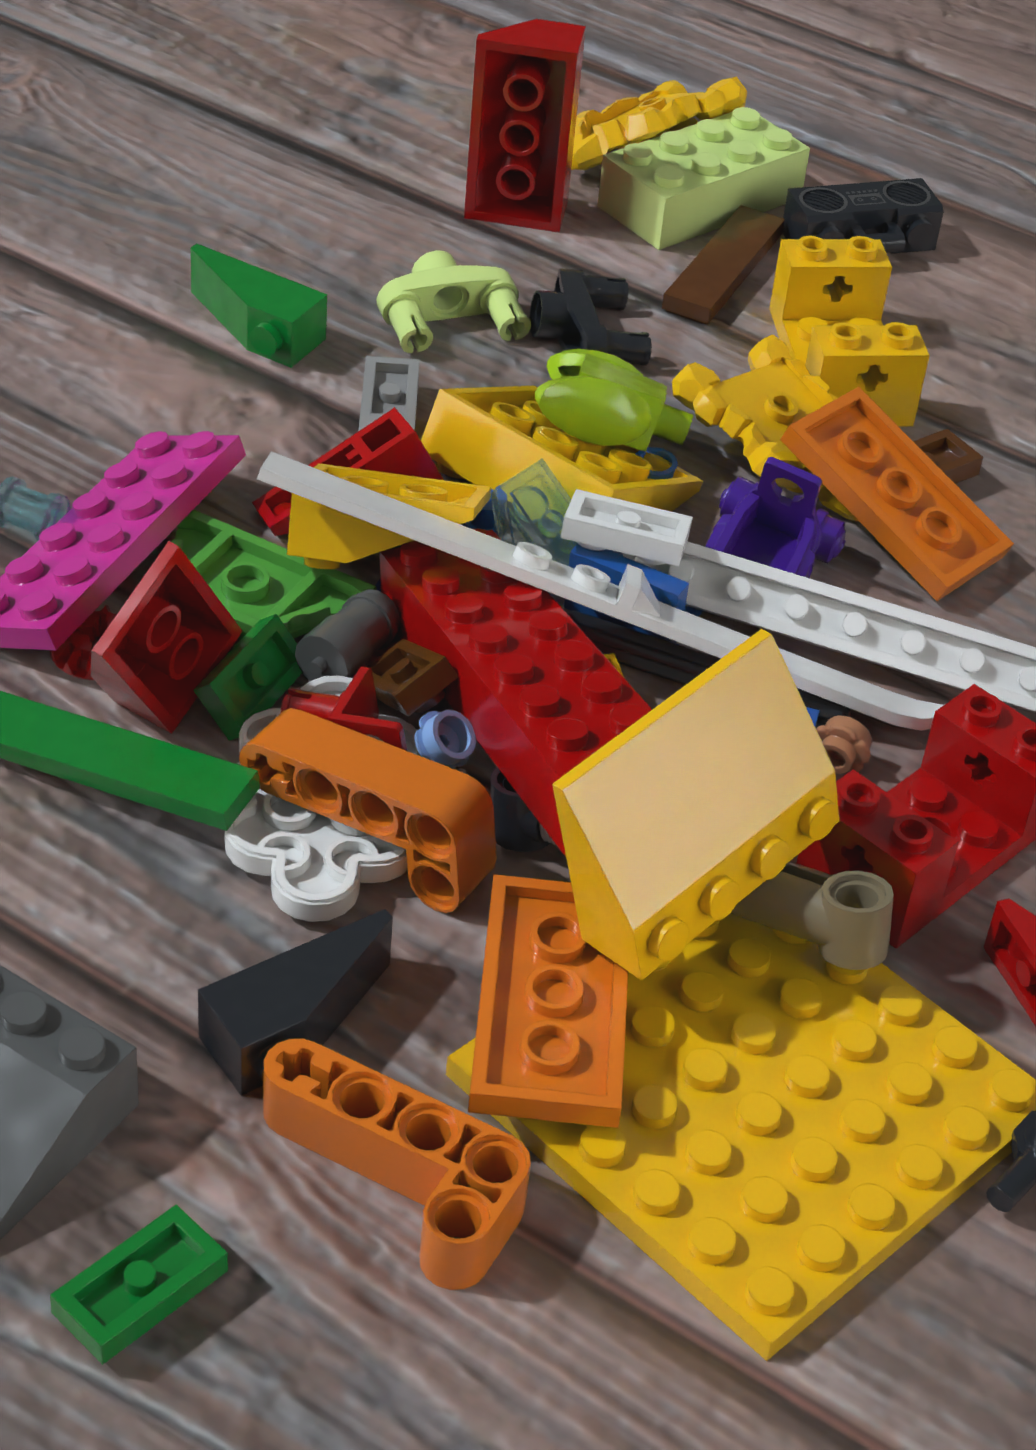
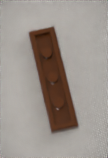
M740 205L663 295L662 309L704 324H709L781 237L785 219Z

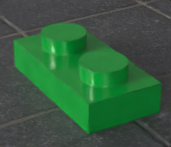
M277 614L260 619L193 689L229 741L239 738V732L243 723L252 715L270 709L302 674L295 657L297 643Z
M176 1204L50 1294L51 1313L103 1365L228 1272V1252Z

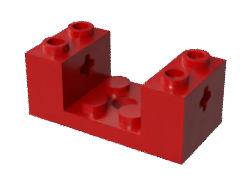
M973 684L935 711L921 767L889 791H884L854 769L836 781L839 822L834 825L827 836L821 840L814 841L799 853L796 863L831 875L844 871H864L885 879L892 886L894 894L889 944L897 949L1036 840V723L999 700L996 696Z

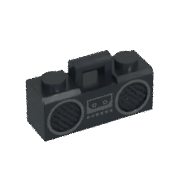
M923 178L788 189L783 216L785 219L783 235L786 239H800L804 236H816L822 239H850L854 236H865L872 239H881L885 251L891 254L930 251L936 249L944 210L941 202Z

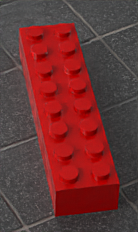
M473 529L501 540L493 530ZM415 540L402 544L399 548L381 551V592L386 594L395 603L400 612L401 624L400 630L396 633L401 640L406 639L447 658L459 677L445 687V699L454 711L463 714L470 721L476 740L566 857L552 784L652 710L651 707L547 591Z

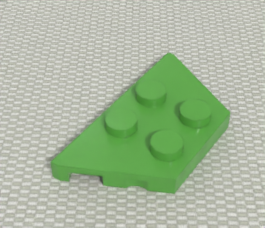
M194 509L177 526L175 539L171 540L172 543L182 549L242 629V633L238 637L239 640L260 619L274 614L278 615L292 637L297 638L309 633L326 617L336 614L352 595L368 589L377 590L376 586L336 569L308 567L304 565V557L287 555V549Z

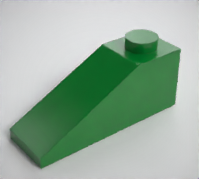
M196 243L190 248L191 293L246 350L292 368L326 340L327 294Z

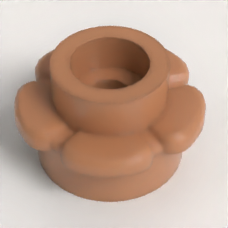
M834 716L826 722L825 726L821 725L816 728L835 769V773L843 774L853 769L859 772L863 769L864 764L869 761L872 738L867 728L859 721L847 716Z

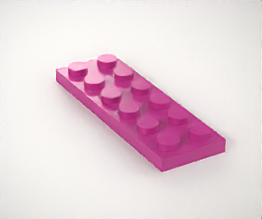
M158 431L138 439L135 443V448L119 463L109 467L104 473V478L88 493L78 497L73 502V508L56 524L42 531L39 535V540L22 557L13 560L6 566L5 573L0 577V648L57 650L246 456L240 436L214 435L210 431H202L192 435H168L166 432Z

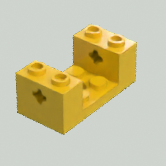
M804 236L800 239H781L769 310L779 339L787 344L791 358L802 360L810 375L819 376L830 387V394L839 398L851 390L860 387L899 427L914 426L930 355L917 325H907L900 322H891L886 325L882 323L881 319L892 265L881 239H872L865 236H854L850 239H822L816 236Z

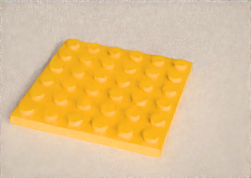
M729 914L721 920H716L690 941L676 958L664 962L642 981L628 972L622 1109L618 1128L498 1115L491 1116L514 1137L523 1142L533 1154L764 1360L768 1361L1012 1153L1010 1144L1013 1130L1031 1111H1036V1079L883 963L863 970L837 967L827 962L821 956L818 944ZM476 1037L447 1056L446 1076L468 1096L470 1094Z

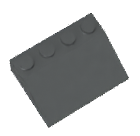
M0 965L1 1240L139 1105L137 1049L134 1045Z

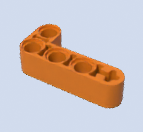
M293 708L280 713L240 751V764L258 770L259 789L406 849L410 886L416 896L426 906L435 911L443 913L453 912L495 868L497 858L492 798L486 788L468 774Z
M303 1038L288 1039L277 1043L268 1051L264 1059L263 1115L268 1127L277 1134L424 1205L419 1258L420 1268L425 1277L436 1286L448 1290H462L476 1285L488 1272L520 1223L525 1211L531 1161L529 1151L523 1142L513 1135L316 1042Z

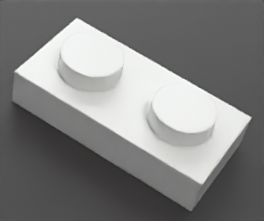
M576 489L564 516L560 538L575 541L582 547L590 550L600 551L608 549L633 555L648 564L661 565L667 563L679 566L689 537L693 517Z

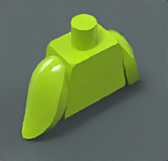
M564 350L550 356L548 359L547 370L552 380H548L537 388L535 399L546 418L567 434L588 443L602 446L625 445L640 451L647 450L652 435L683 445L694 415L664 404L667 394V386L643 376L633 365L621 358L597 350Z

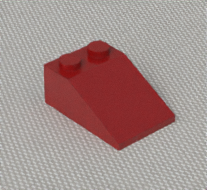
M168 541L91 650V677L114 702L172 734L197 698L193 689L227 655L242 633V629L182 549Z

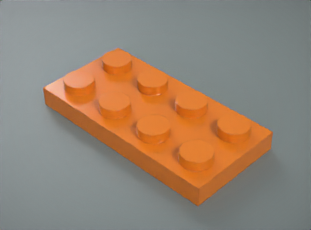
M860 387L851 390L792 423L780 439L803 465L814 475L821 478L822 484L936 601H939L1002 559L1014 545L982 510Z
M493 874L469 1094V1113L613 1128L619 1127L622 1109L628 971L582 940L571 882Z

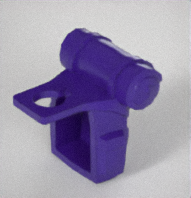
M768 457L764 464L760 481L754 483L739 476L723 491L719 504L721 518L714 526L705 547L810 578L815 559L828 564L843 549L846 543L844 540L846 522L828 515L829 512L821 508L816 511V503L822 484L820 477L774 457ZM785 478L793 481L802 489L804 494L795 495L793 499L782 496V489L777 485L775 479Z

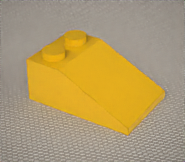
M319 463L313 467L458 524L474 520L491 498L492 487ZM292 493L287 555L304 557V565L308 567L337 569L340 567V563H349L413 541V539Z

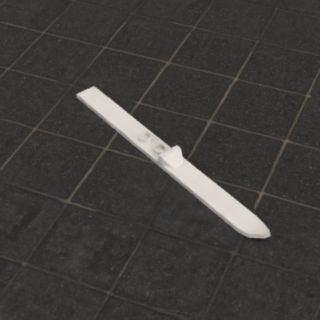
M272 451L260 468L257 480L718 658H723L750 638V636L659 602L643 570L627 564L618 586L610 583V577L594 567L578 564L575 569L553 561L552 555L537 545L527 542H519L517 546ZM779 648L798 689L886 723L919 731L931 729L935 711L943 706V704L920 701L886 690Z

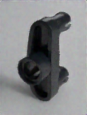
M560 268L554 291L537 290L533 294L529 316L531 322L530 331L533 337L557 339L563 350H597L615 355L630 364H640L643 366H647L652 351V342L648 332L637 333L606 330V327L599 323L594 307L617 310L625 309L629 293L628 283L625 278L597 277L585 275L582 270Z

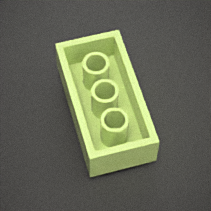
M748 107L736 108L733 112L712 119H704L697 124L676 131H668L661 136L640 143L628 144L622 149L603 155L597 206L656 249L661 250L721 228L740 205L762 212L785 205L788 189L802 188L804 186L810 147L792 137L789 131L775 126L760 116L758 111Z

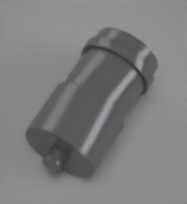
M368 589L352 595L344 603L341 610L334 615L326 617L296 645L295 657L302 674L309 681L323 676L339 675L349 678L355 676L361 666L365 667L374 653L386 648L396 637L401 624L400 612L397 606L386 594L378 590Z

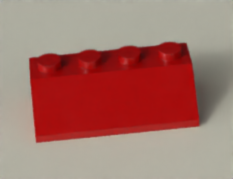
M533 19L478 34L475 52L464 209L465 219L560 233L568 204L586 26Z

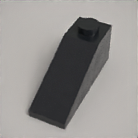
M386 909L198 989L199 1038L241 1096L263 1086L264 1059L273 1046L288 1039L302 1038L323 1046L389 967L393 917Z

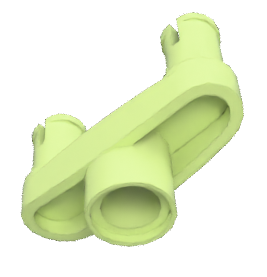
M435 250L421 256L414 263L412 273L389 281L379 291L376 299L377 307L387 324L393 326L401 348L407 353H413L414 349L410 339H412L417 352L426 350L432 344L433 333L425 321H437L488 313L495 322L500 337L506 341H511L512 334L515 340L525 337L531 328V322L518 302L519 291L506 270L491 266L457 265L452 255L446 251Z

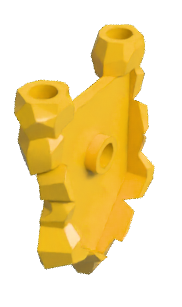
M737 77L722 79L708 87L707 92L687 93L680 82L669 80L657 86L654 91L642 94L640 97L618 99L603 109L601 113L596 110L583 111L576 118L571 170L591 169L601 164L603 155L614 149L619 150L628 144L640 143L661 136L665 132L676 131L697 124L698 121L694 116L699 120L712 119L733 112L736 108L745 107L747 90Z
M775 335L765 337L748 353L747 360L751 369L749 372L720 381L713 370L694 362L687 364L673 378V396L684 406L694 410L696 419L706 427L719 426L732 439L740 441L744 446L743 455L748 459L752 471L759 477H761L768 457H774L813 474L780 439L789 425L838 397L829 393L830 387L819 376L810 375L802 360L791 358L787 344ZM785 478L775 479L779 487H784L795 493L803 492L791 480ZM821 484L818 496L821 504L846 519L858 521Z

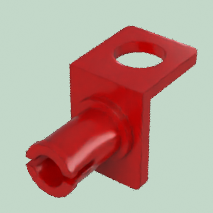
M361 666L347 689L340 696L304 691L300 688L292 687L288 689L289 694H285L283 698L281 713L290 708L302 710L364 735L376 736L385 743L407 751L402 724L395 721L378 719L379 709L373 673L369 667Z

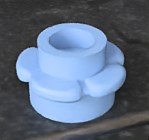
M454 710L430 711L420 718V729L414 735L415 745L420 756L455 769L456 766L461 767L465 765L476 746V736L470 721L463 714Z

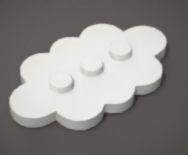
M339 675L323 676L309 681L300 689L340 696L347 689L353 678ZM281 708L261 711L252 715L243 723L239 732V754L241 749L281 713ZM387 715L378 716V719L401 723L404 728L407 751L420 756L414 740L417 730L413 725L400 718ZM368 734L369 737H372V738H375V739H377V740H380V741L384 742V741L381 740L380 738ZM261 789L256 792L228 831L224 830L225 850L232 863L246 872L271 876L272 899L280 910L293 918L309 922L329 921L344 915L355 905L360 891V883L387 882L400 877L408 870L406 849L280 799Z

